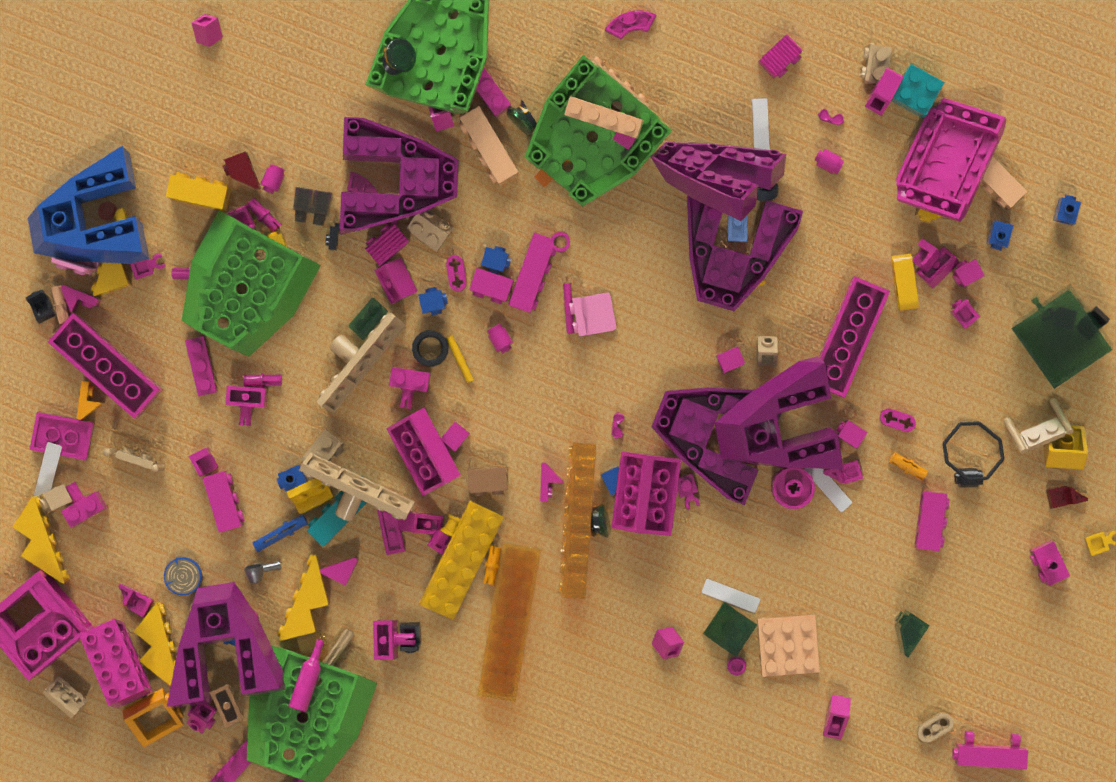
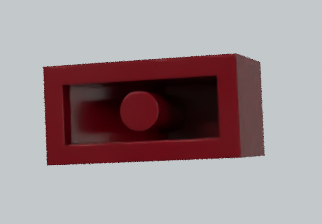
M246 151L224 159L225 165H223L227 176L230 175L232 179L254 189H261Z

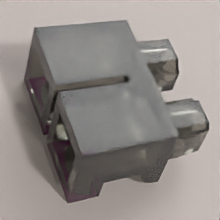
M296 187L293 205L295 221L306 223L307 213L314 214L313 225L324 226L326 216L329 217L333 193Z

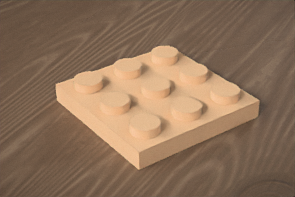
M815 614L757 619L762 677L820 672Z

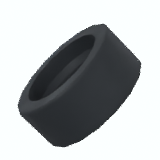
M427 330L421 332L412 343L414 358L424 366L434 367L439 365L448 355L449 346L447 340L436 331ZM428 337L436 338L442 346L440 355L433 360L423 358L419 352L421 341Z

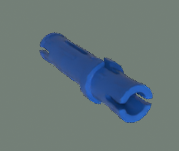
M301 514L289 522L285 521L284 525L253 541L252 543L256 551L260 552L284 537L294 535L295 531L308 525L305 516ZM296 524V526L290 528L289 530H287V531H285V532H282L283 530H285V529L289 528L290 526ZM278 534V536H276L275 538H273V539H271V540L265 542L267 539H269V538L273 537L274 535Z

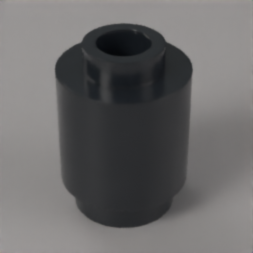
M977 468L959 469L968 477H983V471ZM954 473V482L958 484L959 488L983 485V480L967 481L958 473Z

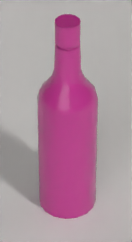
M317 639L311 657L303 663L288 707L307 713L321 671L319 657L324 641Z

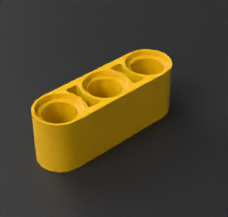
M911 253L891 256L898 310L918 309L919 301Z

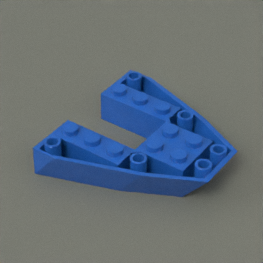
M123 146L70 178L41 202L30 214L28 223L33 252L35 254L70 261L133 264L149 259L143 223L136 216L86 229L82 203L136 189L130 153Z

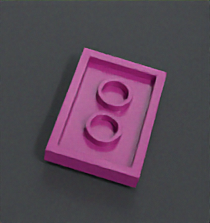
M37 412L30 450L45 453L47 443L50 442L62 446L60 456L88 460L94 422Z

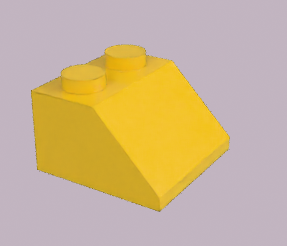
M1071 425L1074 430L1073 433L1065 434L1064 437L1044 445L1045 467L1084 470L1088 456L1084 426Z

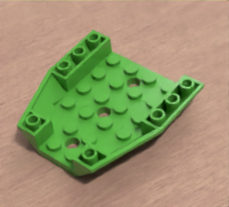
M408 0L384 32L365 85L393 98L456 114L468 112L487 60L489 0ZM453 12H459L456 19H451ZM394 41L404 42L410 48L412 54V62L398 75L387 73L382 62L384 48ZM400 44L390 45L387 48L388 61L393 67L397 69L402 68L407 62V52ZM441 47H446L445 53L438 55V50ZM433 82V87L430 90H425L426 84Z
M583 55L546 99L524 157L535 167L542 169L569 192L568 195L583 207L634 176L672 130L658 115L605 70ZM570 96L612 109V104L618 101L622 104L621 113L643 119L644 122L639 137L635 139L632 148L628 150L614 141L613 137L617 133L615 131L564 115ZM590 131H595L598 135V139L595 142H591L587 138ZM566 160L573 163L571 171H566L563 168V163Z
M219 210L192 259L181 321L228 348L250 357L294 316L321 265ZM258 249L265 251L266 257L264 260L260 261L255 258V252ZM239 283L246 284L248 289L245 294L237 292L236 287ZM226 317L229 320L227 328H221L218 325L219 318Z
M272 646L283 670L285 690L251 695L249 697L247 761L293 776L305 782H323L358 738L377 683L319 661L321 668L319 676L322 682L319 686H315L307 710L308 720L305 723H300L297 720V715L301 711L288 706L301 667L309 657ZM286 749L294 750L295 756L293 759L287 760L284 758L283 754Z

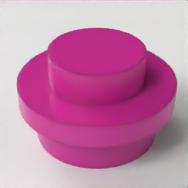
M734 656L729 659L727 669L732 675H741L746 670V662L743 658Z

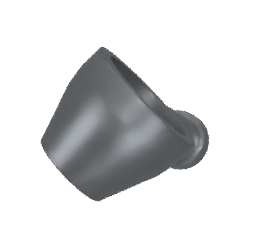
M280 561L244 567L245 574L250 583L261 582L264 572L281 570Z

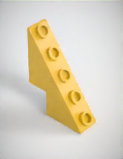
M124 208L116 210L114 216L116 221L128 218ZM100 263L97 269L99 276L97 282H94L92 285L91 293L95 297H99L130 286L131 282L125 265L122 263Z
M33 496L12 526L31 539L21 556L62 584H65L70 580L68 571L64 570L62 562H64L63 556L60 551H57L55 546L57 539L54 533L51 534L49 526H51L49 517L44 515L39 503L41 498Z
M311 554L308 559L307 565L309 569L307 573L303 572L299 583H302L301 588L296 590L293 595L292 601L295 602L293 607L288 608L285 618L287 622L285 626L281 625L277 636L280 637V641L316 632L317 627L312 609L330 604L324 577L320 573L321 565L318 554Z
M158 602L134 630V633L151 646L140 662L171 686L176 662L174 655L176 646L174 641L170 640L171 627L169 622L166 623L164 616L167 615L166 607Z

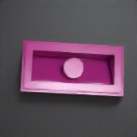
M944 246L939 250L941 256L928 272L921 268L916 272L932 289L959 263L957 257Z

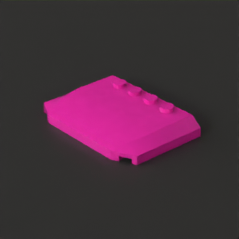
M943 98L940 100L941 103L935 108H931L924 118L896 178L897 200L901 203L961 222L968 212L1001 140L1007 120L1004 116Z

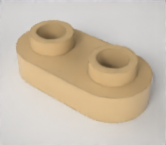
M939 713L920 724L917 728V735L923 742H931L953 728V719L947 713ZM941 719L946 720L945 725H940ZM926 728L930 730L928 735L923 734Z

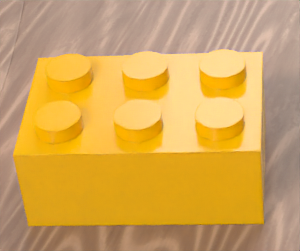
M176 172V175L170 174L166 192L167 198L224 212L228 211L232 189L228 187V184L214 180V184L209 183V180L198 176H195V179H190L191 176Z

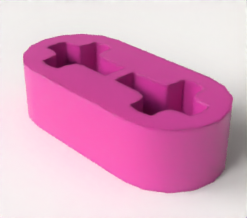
M457 255L450 256L446 262L449 285L452 290L460 292L466 287L464 262ZM453 259L461 263L457 266L458 272H454V267L450 266ZM455 275H459V280L463 281L460 288L452 284L456 280Z
M884 409L879 416L880 422L885 426L904 432L912 431L916 426L914 417L893 409ZM891 412V416L897 419L896 421L889 420L887 423L886 418H883V416ZM909 418V422L912 425L907 426L905 429L904 424L899 423V419L906 420Z

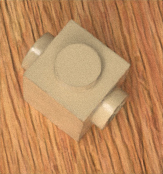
M758 336L756 349L757 366H777V337Z

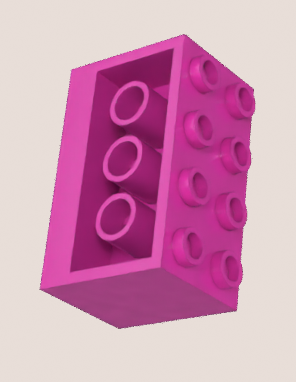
M621 451L611 528L634 533L671 536L681 459Z
M112 619L79 634L108 706L120 708L153 693L124 622Z

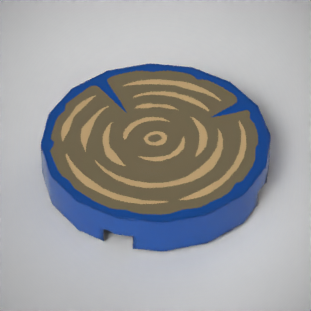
M187 557L174 559L166 566L164 571V583L171 592L177 595H189L196 591L203 578L199 564Z

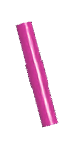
M571 283L563 284L566 331L567 334L574 333V321L569 303H572Z

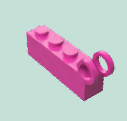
M558 232L552 238L537 233L533 234L509 306L531 313V310H536L539 301L536 299L537 293H542L545 281H542L544 273L548 274L552 265L548 263L550 256H555L556 252H565L569 248L570 239L567 234ZM562 236L567 240L564 248H557L554 245L556 237Z

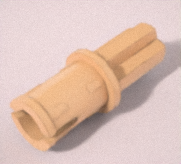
M62 285L51 287L54 300L53 307L56 309L58 323L64 324L69 315L67 302L61 290Z

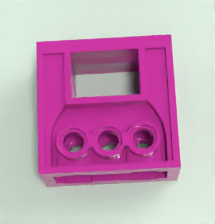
M43 570L34 574L0 603V648L28 681L38 676L81 640L79 634L94 628L54 578ZM28 593H31L44 609L20 628L7 611ZM63 625H66V626H67V628H68V631H67V632L64 631ZM49 637L52 638L53 644L49 642ZM34 649L38 652V657L34 654Z

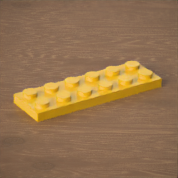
M469 501L419 602L421 606L454 620L504 516Z

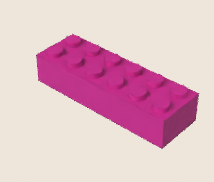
M856 276L852 277L819 354V358L826 365L830 393L845 398L890 293L889 290Z
M72 313L48 341L52 347L134 419H138L163 391L161 387L78 314Z

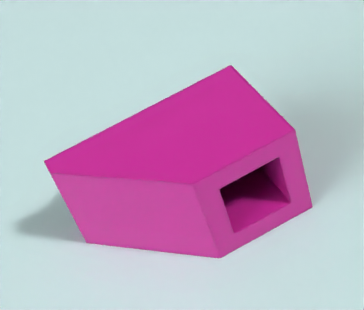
M887 67L870 93L865 107L882 116L904 76Z

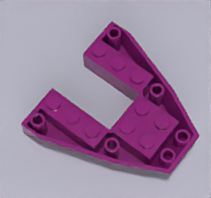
M344 117L343 160L400 163L399 195L341 192L340 235L414 216L457 198L458 159L419 138L371 120Z
M665 142L650 156L668 184L691 198L739 221H742L756 206L758 187L771 190L784 176L786 154L780 153L778 150L727 146L714 143Z
M687 195L689 259L697 301L735 311L764 280L799 228L803 211L765 201L750 254L745 255L713 245L722 212Z
M818 356L798 361L749 393L715 422L721 458L763 466L844 469L838 434L833 429L828 427L782 441L777 414L831 399L825 362Z
M707 387L665 391L651 427L679 459L724 497L745 505L759 469L738 461L723 459L721 454L708 450L705 447L718 414L724 415L754 390ZM781 413L777 414L778 420L780 418Z
M235 582L197 588L180 639L167 707L177 708L211 702L204 645L235 640L241 695L251 696L285 690L284 675L280 663L257 615Z

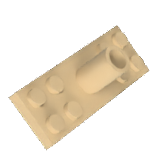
M389 312L388 315H384L381 318L379 326L369 333L368 339L360 349L345 336H338L332 342L330 350L345 361L347 365L339 374L332 378L330 386L320 393L319 399L316 402L334 414L406 324Z
M313 453L307 456L299 469L309 478H316L321 480V483L326 486H333L344 491L335 514L347 521L354 519L362 500L374 505V508L379 511H386L391 513L394 518L403 520L407 518L415 501Z

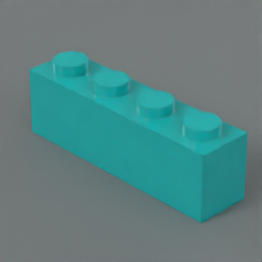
M342 490L334 497L336 501L332 505L328 503L322 509L323 515L319 519L315 517L308 524L310 528L307 532L323 547L349 522L335 514L344 494ZM363 500L361 501L356 514L367 504V502Z

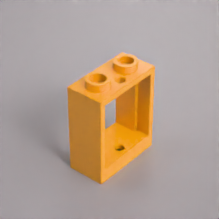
M163 688L122 710L125 723L143 748L184 725L182 719L184 714L181 708L167 707L169 693H166ZM163 703L172 719L147 732L137 717Z

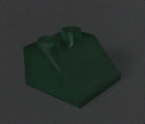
M723 602L703 634L736 657L757 624Z
M905 610L897 615L895 629L900 652L909 657L930 625Z

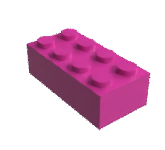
M425 408L386 428L422 496L461 476Z

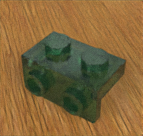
M371 298L348 327L364 340L372 330H375L374 327L378 323L380 324L381 318L387 315L388 310L377 300Z

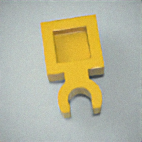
M1116 530L1110 531L1107 536H1105L1104 532H1099L1084 537L1090 556L1110 550L1108 544L1116 545V541L1112 540Z

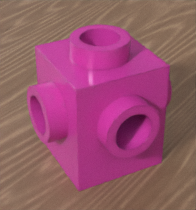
M208 703L197 704L196 707L193 705L187 714L189 719L186 724L194 731H199L203 734L207 728L210 730L216 721L214 716L217 709Z

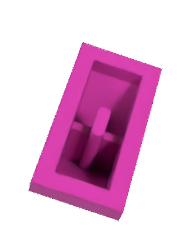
M358 556L322 568L320 573L343 585H347L359 560Z

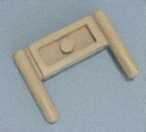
M1052 398L1050 405L1058 418L1025 430L1021 434L1018 433L1010 418L1004 419V424L1021 454L1026 453L1027 450L1031 451L1062 438L1065 434L1073 433L1074 430L1057 399Z
M107 448L103 451L105 456L116 455L115 458L151 469L152 472H160L165 469L164 464H156L157 462L152 461L153 457L146 454L141 456L135 455V451L128 448L123 450Z

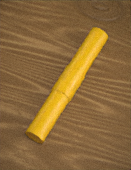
M453 335L447 337L446 340L466 382L473 381L474 379Z

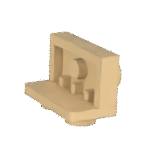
M429 209L415 215L406 230L437 252L454 228L446 220H442Z

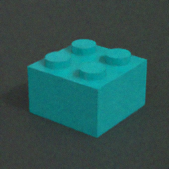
M910 64L891 101L924 118L945 82Z

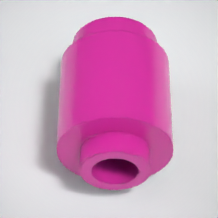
M824 149L823 152L819 150L815 161H817L816 166L831 174H838L844 163L840 156L827 149Z
M271 164L266 169L260 185L264 186L262 190L271 194L274 191L278 192L285 176V170Z
M501 324L487 331L489 334L488 338L496 352L501 351L503 354L512 349L513 341L505 327H502Z

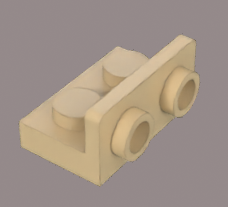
M870 43L868 48L865 47L863 59H866V66H862L861 78H864L863 83L877 84L886 68H889L891 47L877 46L874 43Z
M325 429L301 459L304 461L310 453H313L330 461L333 456L337 458L343 451L341 446L344 443Z
M60 676L42 693L71 719L87 703L84 696L72 688Z

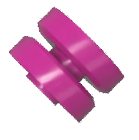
M785 467L774 475L771 481V492L778 504L788 509H799L811 501L815 492V484L807 471L801 468ZM794 484L796 488L794 491H791L789 485Z

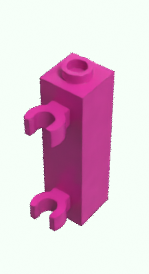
M965 731V744H956V748H953L952 759L955 760L957 765L1027 769L1028 750L1020 747L1021 736L1019 734H1011V747L974 745L975 733L973 731Z

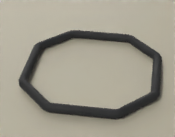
M979 421L958 423L942 444L945 463L967 481L988 480L1005 458L1001 438ZM979 425L998 441L1001 459L985 477H968L948 460L946 444L961 426Z

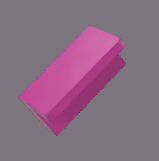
M401 258L386 263L374 270L391 305L417 292Z

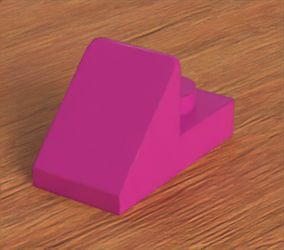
M62 285L61 287L71 313L76 312L80 300L82 301L81 305L92 309L93 306L99 307L101 299L67 285Z
M541 463L540 501L548 502V498H552V486H548L549 483H564V481L546 463Z

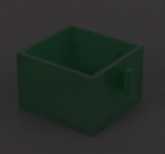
M1071 284L1043 303H1041L1038 295L1034 296L1031 301L1036 305V308L1016 320L1011 328L1054 389L1113 350L1112 341Z

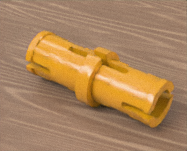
M896 452L892 454L889 463L899 467L904 473H909L921 481L924 480L928 473L927 469L915 464L912 459L908 460Z
M490 545L488 560L485 562L486 571L483 581L485 584L495 585L497 569L500 568L498 563L502 547Z

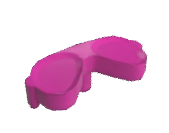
M822 109L818 113V117L822 121L834 125L844 123L842 114H837L832 118L826 109Z
M619 412L613 416L612 436L614 439L623 436V432L617 425L625 417Z

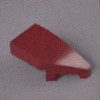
M1061 486L1046 490L1050 509L1088 501L1086 496H1082L1072 487Z

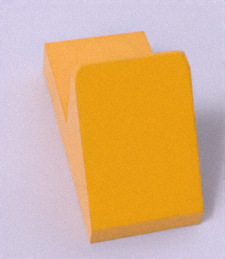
M81 381L77 419L83 420L105 404L103 402L90 401L95 391L92 382Z

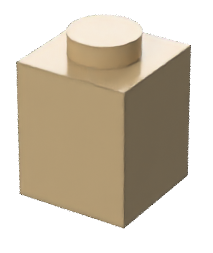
M64 484L39 495L41 498L39 503L47 513L72 501Z

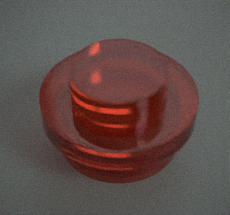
M103 202L98 208V214L103 220H113L117 207L112 202Z

